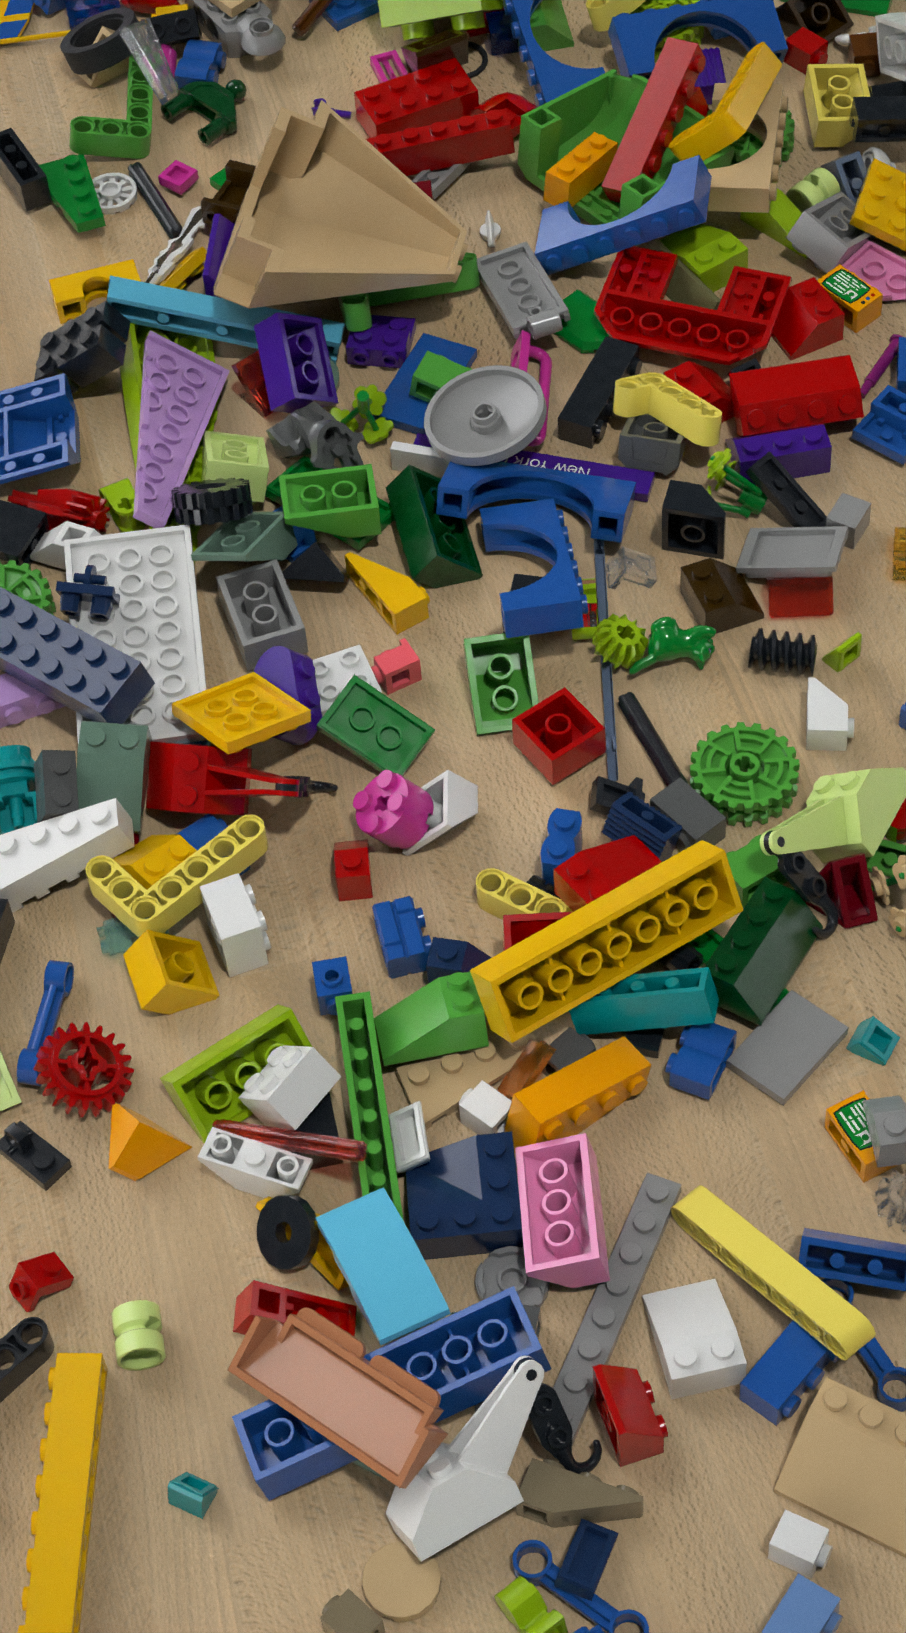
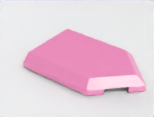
M869 240L842 264L843 267L850 272H854L860 279L877 288L883 294L882 301L906 299V260Z

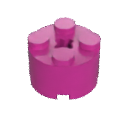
M390 770L382 771L363 791L358 792L353 799V807L356 809V821L359 828L364 833L393 849L397 847L407 849L415 845L427 832L429 825L426 824L429 813L433 815L434 810L433 800L426 790Z

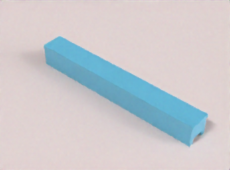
M111 275L106 299L130 323L258 349L254 325L277 312L307 316L268 307L248 309L219 297ZM321 318L328 354L331 361L335 364L345 323Z

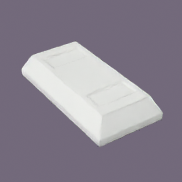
M418 1101L389 1114L397 1172H408L430 1162L422 1103Z

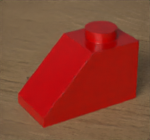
M368 839L335 842L334 862L339 902L373 898Z

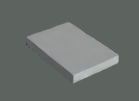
M791 990L769 1013L761 1026L758 1025L726 1060V1067L784 1106L847 1036L849 1027Z

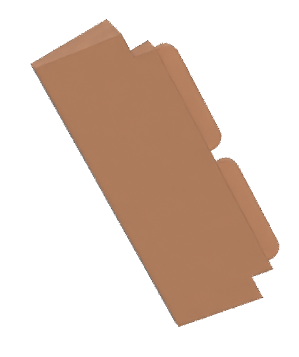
M302 1308L297 1315L289 1314L284 1324L276 1319L255 1316L228 1371L397 1487L406 1489L448 1435L447 1432L434 1424L444 1411L438 1407L441 1401L439 1392L384 1356L376 1355L371 1361L365 1359L366 1346L362 1341L311 1308Z

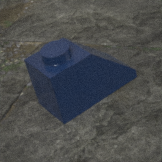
M433 937L426 965L428 984L438 977L448 976L456 972H470L472 968L492 957L467 941Z

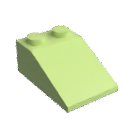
M205 430L202 449V481L216 480L218 478L247 479L250 481L252 505L256 504V502L264 503L269 473L264 438Z

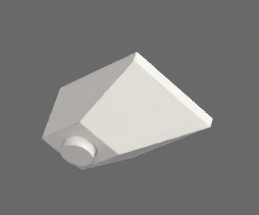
M446 770L421 788L426 790L433 800V815L430 813L428 815L426 824L429 827L425 835L415 845L403 849V854L409 856L477 814L478 786L449 770Z

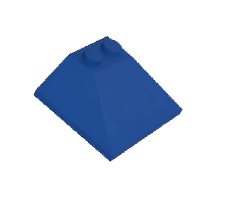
M65 373L0 391V485L81 462L79 417Z

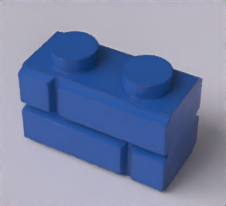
M410 896L394 899L393 902L385 901L374 904L372 906L373 918L388 976L393 979L406 976L408 973L415 974L427 971L426 965L432 942L430 935L423 936L421 928L426 927L422 907L415 909L413 899Z

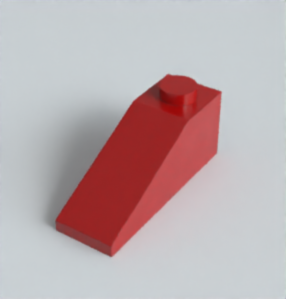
M253 1280L236 1297L233 1332L246 1335L255 1316L276 1319L284 1324L289 1314L297 1315L302 1308H311L355 1337L357 1306Z

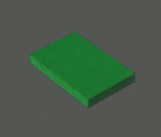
M355 674L316 726L317 730L379 772L390 770L401 776H404L435 732L433 727Z

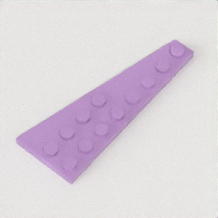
M151 330L144 342L133 518L153 528L165 527L173 508L171 490L182 485L229 370Z

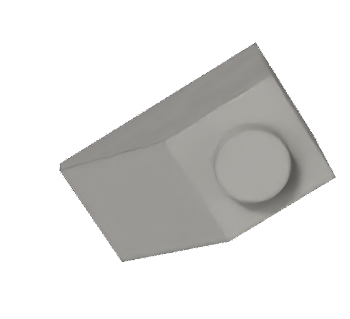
M899 1095L863 1100V1108L877 1167L906 1164V1103Z

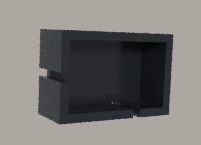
M104 301L96 307H90L79 317L68 320L57 330L46 333L40 341L41 347L36 362L37 368L34 381L65 373L71 393L73 394L78 391L79 386L83 388L119 368L124 363L126 344L124 343L128 340L130 321L107 301Z

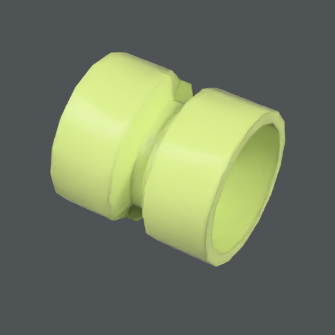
M818 167L806 175L802 181L791 187L787 191L786 196L803 213L804 210L839 193L840 186L830 171Z
M135 1300L116 1307L111 1315L113 1332L115 1337H117L115 1351L118 1366L127 1370H145L161 1364L165 1360L166 1354L164 1338L160 1333L162 1321L159 1305L147 1300Z

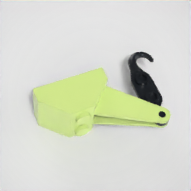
M904 767L865 769L821 776L814 783L813 790L806 801L807 807L761 835L760 847L762 852L768 856H777L778 869L806 902L820 907L827 918L826 927L824 929L816 926L812 928V932L818 937L826 938L835 932L838 926L839 915L835 903L827 893L825 879L801 851L812 850L822 863L864 853L865 858L873 857L906 798V770Z

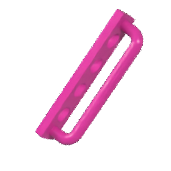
M522 330L512 349L510 367L527 372L528 357L540 362L539 385L547 405L544 425L535 439L528 445L534 447L542 444L546 438L552 360L546 351L530 345L531 333Z

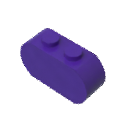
M274 646L264 652L259 658L254 672L311 710V722L272 738L292 745H302L318 731L316 726L322 718L313 660L309 656L283 646Z

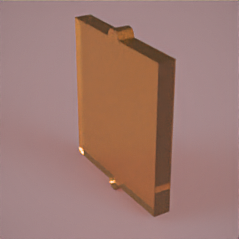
M530 1040L497 1088V1091L511 1100L513 1094L535 1082L556 1049L543 1040L540 1042Z

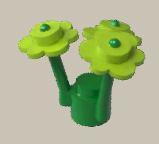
M726 448L724 451L715 452L707 464L709 467L707 478L710 480L714 478L718 481L714 490L718 492L727 481L741 489L737 502L741 503V507L717 502L724 511L738 513L746 518L749 517L751 512L759 515L767 501V496L758 486L734 470L737 461L734 460L728 465L726 464L731 458V449ZM708 485L707 488H706V491H707L710 495H711V486Z

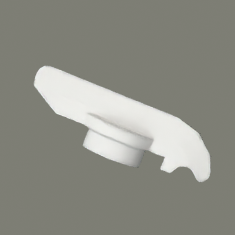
M487 210L485 224L480 227V234L483 240L488 242V247H496L495 241L501 234V228L497 223L493 222V217L490 211Z

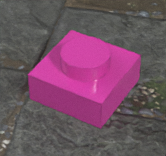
M175 160L158 176L160 185L182 195L199 179L198 170Z

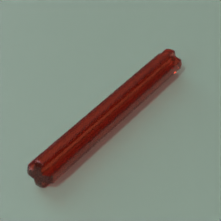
M225 1119L215 1120L212 1124L215 1128L287 1151L354 1162L364 1161L367 1157V1144L364 1141Z

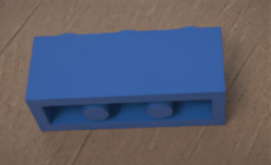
M804 1228L798 1262L815 1276L906 1291L905 1244Z
M792 1321L740 1382L739 1399L777 1426L784 1416L790 1418L794 1415L802 1402L800 1397L807 1388L814 1390L825 1374L823 1369L830 1361L835 1363L840 1358L796 1322Z

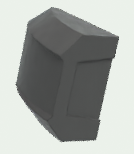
M649 414L628 417L619 437L618 458L626 468L660 472L666 476L679 467L688 439Z

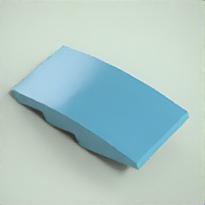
M384 1187L316 1217L318 1228L332 1250L335 1262L346 1279L355 1302L381 1346L451 1314L429 1267Z

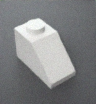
M808 677L806 750L846 751L847 738H854V718H848V704L816 678Z

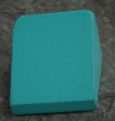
M872 1016L858 1025L846 1049L884 1066L900 1037Z

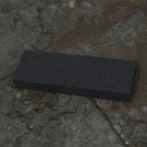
M770 451L746 471V474L793 527H826L827 516Z

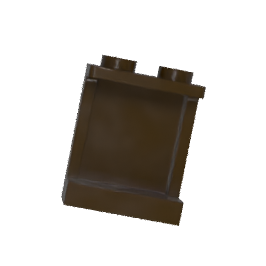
M234 160L228 161L225 165L226 181L213 199L204 197L201 200L203 223L212 225L214 214H221L235 224L256 166Z

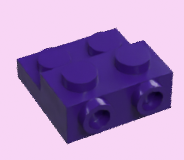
M371 315V328L358 332L350 331L346 345L348 364L401 368L411 351L416 330V318Z

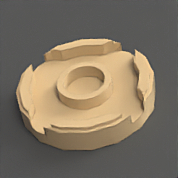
M403 1541L384 1545L374 1552L364 1566L362 1576L365 1599L372 1610L381 1617L384 1616L388 1619H393L394 1622L402 1623L419 1619L429 1612L436 1603L442 1583L438 1563L434 1557L431 1556L421 1562Z

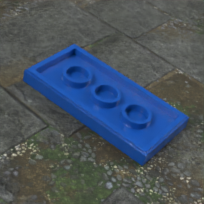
M423 333L384 392L387 396V401L382 406V414H373L375 421L380 417H385L386 420H391L394 423L395 428L414 434H426L424 416L429 403L409 394L412 376L428 350L470 368L477 358V349Z

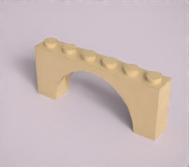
M715 83L712 113L716 110L730 83ZM783 84L771 85L747 129L748 132L755 135L763 143V146L754 155L742 162L726 167L708 169L712 176L708 211L769 213L771 201H776L779 165H781L784 130L786 129V113H788V96H783Z

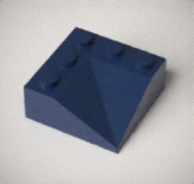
M512 1131L474 1135L430 1151V1162L406 1172L410 1234L424 1260L488 1254L496 1249L507 1246L524 1247Z

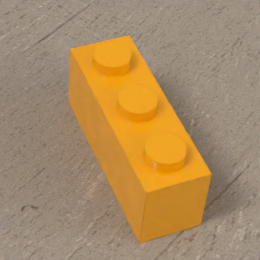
M593 132L546 171L543 200L554 206L569 201L573 207L604 181L617 152L618 143L602 134Z

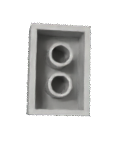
M277 559L216 577L220 601L247 671L254 669L263 653L274 646H283L301 654L309 652L304 624Z

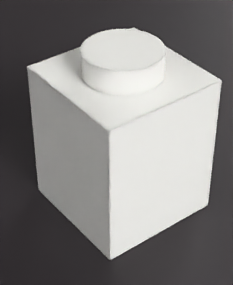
M482 1080L474 1089H468L459 1101L461 1123L477 1135L504 1132L512 1101Z
M785 1509L769 1543L768 1559L812 1579L817 1567L824 1569L831 1555L833 1546L828 1544L829 1529Z

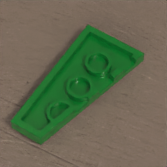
M84 154L68 155L63 159L39 165L47 176L53 203L62 209L64 216L78 233L106 226Z

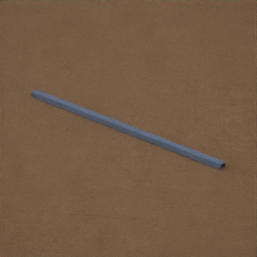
M594 539L598 620L600 623L603 619L608 618L604 540ZM601 655L608 779L618 781L612 665L609 661L603 663V656Z

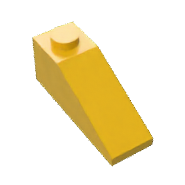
M351 552L344 555L349 578L396 634L429 618L428 604L430 603L428 593L422 586L418 587L410 577Z

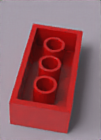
M456 58L354 92L356 117L369 138L376 137L379 134L404 131L407 128L427 126L435 122L459 119L463 116H469L471 110L479 105L478 89Z

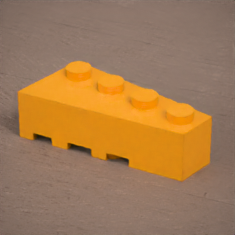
M623 1036L513 1094L504 1132L512 1131L514 1153L517 1147L578 1135L631 1096L641 1093L647 1086V1078L652 1064Z

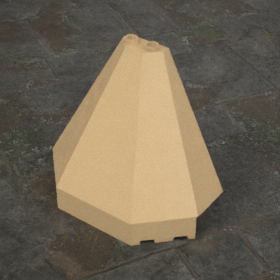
M321 100L313 119L281 107L274 125L270 128L265 146L240 207L213 287L214 295L250 309L437 283H456L462 266L458 265V261L463 260L468 248V244L464 243L467 230L323 100Z

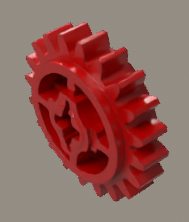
M73 1022L69 1024L66 1032L58 1027L53 1036L48 1035L43 1046H40L36 1055L39 1059L34 1066V1070L41 1072L36 1079V1084H47L42 1095L49 1096L54 1094L56 1096L52 1104L54 1107L60 1105L61 1102L66 1103V1114H69L73 1107L78 1108L79 1116L82 1118L88 1108L91 1109L95 1117L99 1116L102 1107L110 1112L115 1102L119 1104L122 1102L126 1095L124 1092H128L132 1084L129 1079L134 1073V1069L126 1067L132 1059L131 1055H121L125 1044L113 1045L112 1042L115 1034L111 1033L107 1037H103V1028L100 1025L96 1028L95 1032L90 1031L88 1022L83 1024L80 1031L77 1030ZM77 1049L76 1053L68 1056L66 1059L58 1058L66 1051ZM102 1080L109 1081V1084H107L106 1086L100 1089L91 1090V1086L99 1084Z

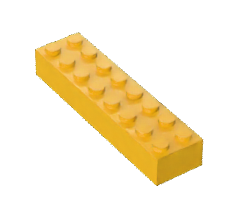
M701 840L472 968L470 973L491 1031L513 1043L744 911L726 852L715 845Z

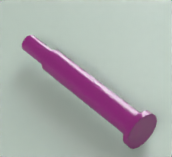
M893 334L890 337V344L864 379V383L861 386L862 399L876 385L897 355L899 337L903 336Z

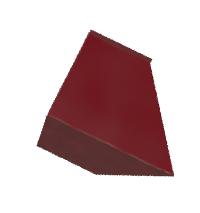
M860 853L829 861L819 873L825 879L827 893L837 907L839 915L838 924L846 929L877 921L878 916L865 854ZM804 900L808 906L826 916L820 907Z

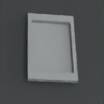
M848 526L750 528L736 571L737 573H745L748 578L830 576L832 572H836L849 533Z

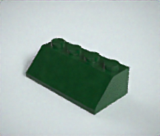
M409 464L385 488L412 579L435 589L480 579L483 574L466 520L464 518L436 514L438 485L441 479Z
M767 877L762 880L744 907V911L740 913L704 966L710 969L719 997L718 1006L760 1026L818 939V936L812 932V928L816 926L823 929L822 924L796 890Z

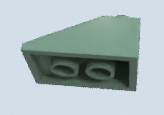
M253 512L249 517L223 523L191 554L192 561L252 562L277 559L280 562L285 560L298 544L293 525L285 524L284 512Z
M81 721L77 750L76 772L79 809L116 798L132 818L133 833L141 834L149 771L150 742L152 737L148 726Z

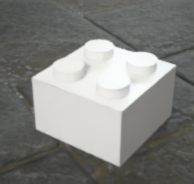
M239 873L199 886L207 923L229 978L269 964L266 950L271 949V945L265 931L268 929L262 911H257L254 905L256 904V899L251 885H244Z
M283 1045L271 1052L267 1058L268 1064L260 1073H255L244 1084L245 1091L239 1096V1099L266 1127L296 1130L341 1078V1075L314 1047Z

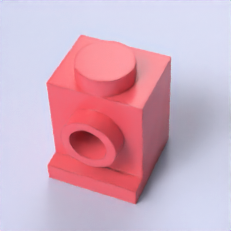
M405 638L399 640L400 646L386 650L380 655L373 657L374 666L371 669L378 684H381L387 695L422 680L420 659Z

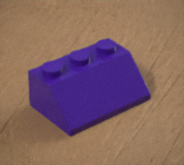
M214 214L202 275L205 294L214 297L217 296L214 295L213 287L235 225L221 214Z
M277 312L254 325L271 411L292 413L313 401L322 408L338 404L321 318Z
M824 424L729 438L725 441L726 447L731 449V462L737 461L734 470L754 485L756 484L746 474V471L769 451L793 478L830 472L832 445Z

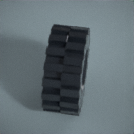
M218 478L216 480H203L202 482L195 481L191 482V484L180 485L171 490L175 522H178V524L211 525L218 522L226 523L230 520H240V518H246L253 514L250 481L247 479Z

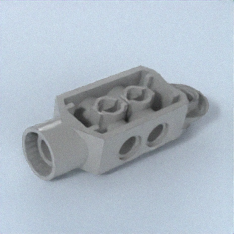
M185 0V4L189 5V9L194 8L197 11L201 31L212 42L222 43L223 52H226L228 58H241L248 53L256 56H268L278 52L285 44L286 37L280 27L273 23L272 12L262 1L257 2L232 18L208 0Z

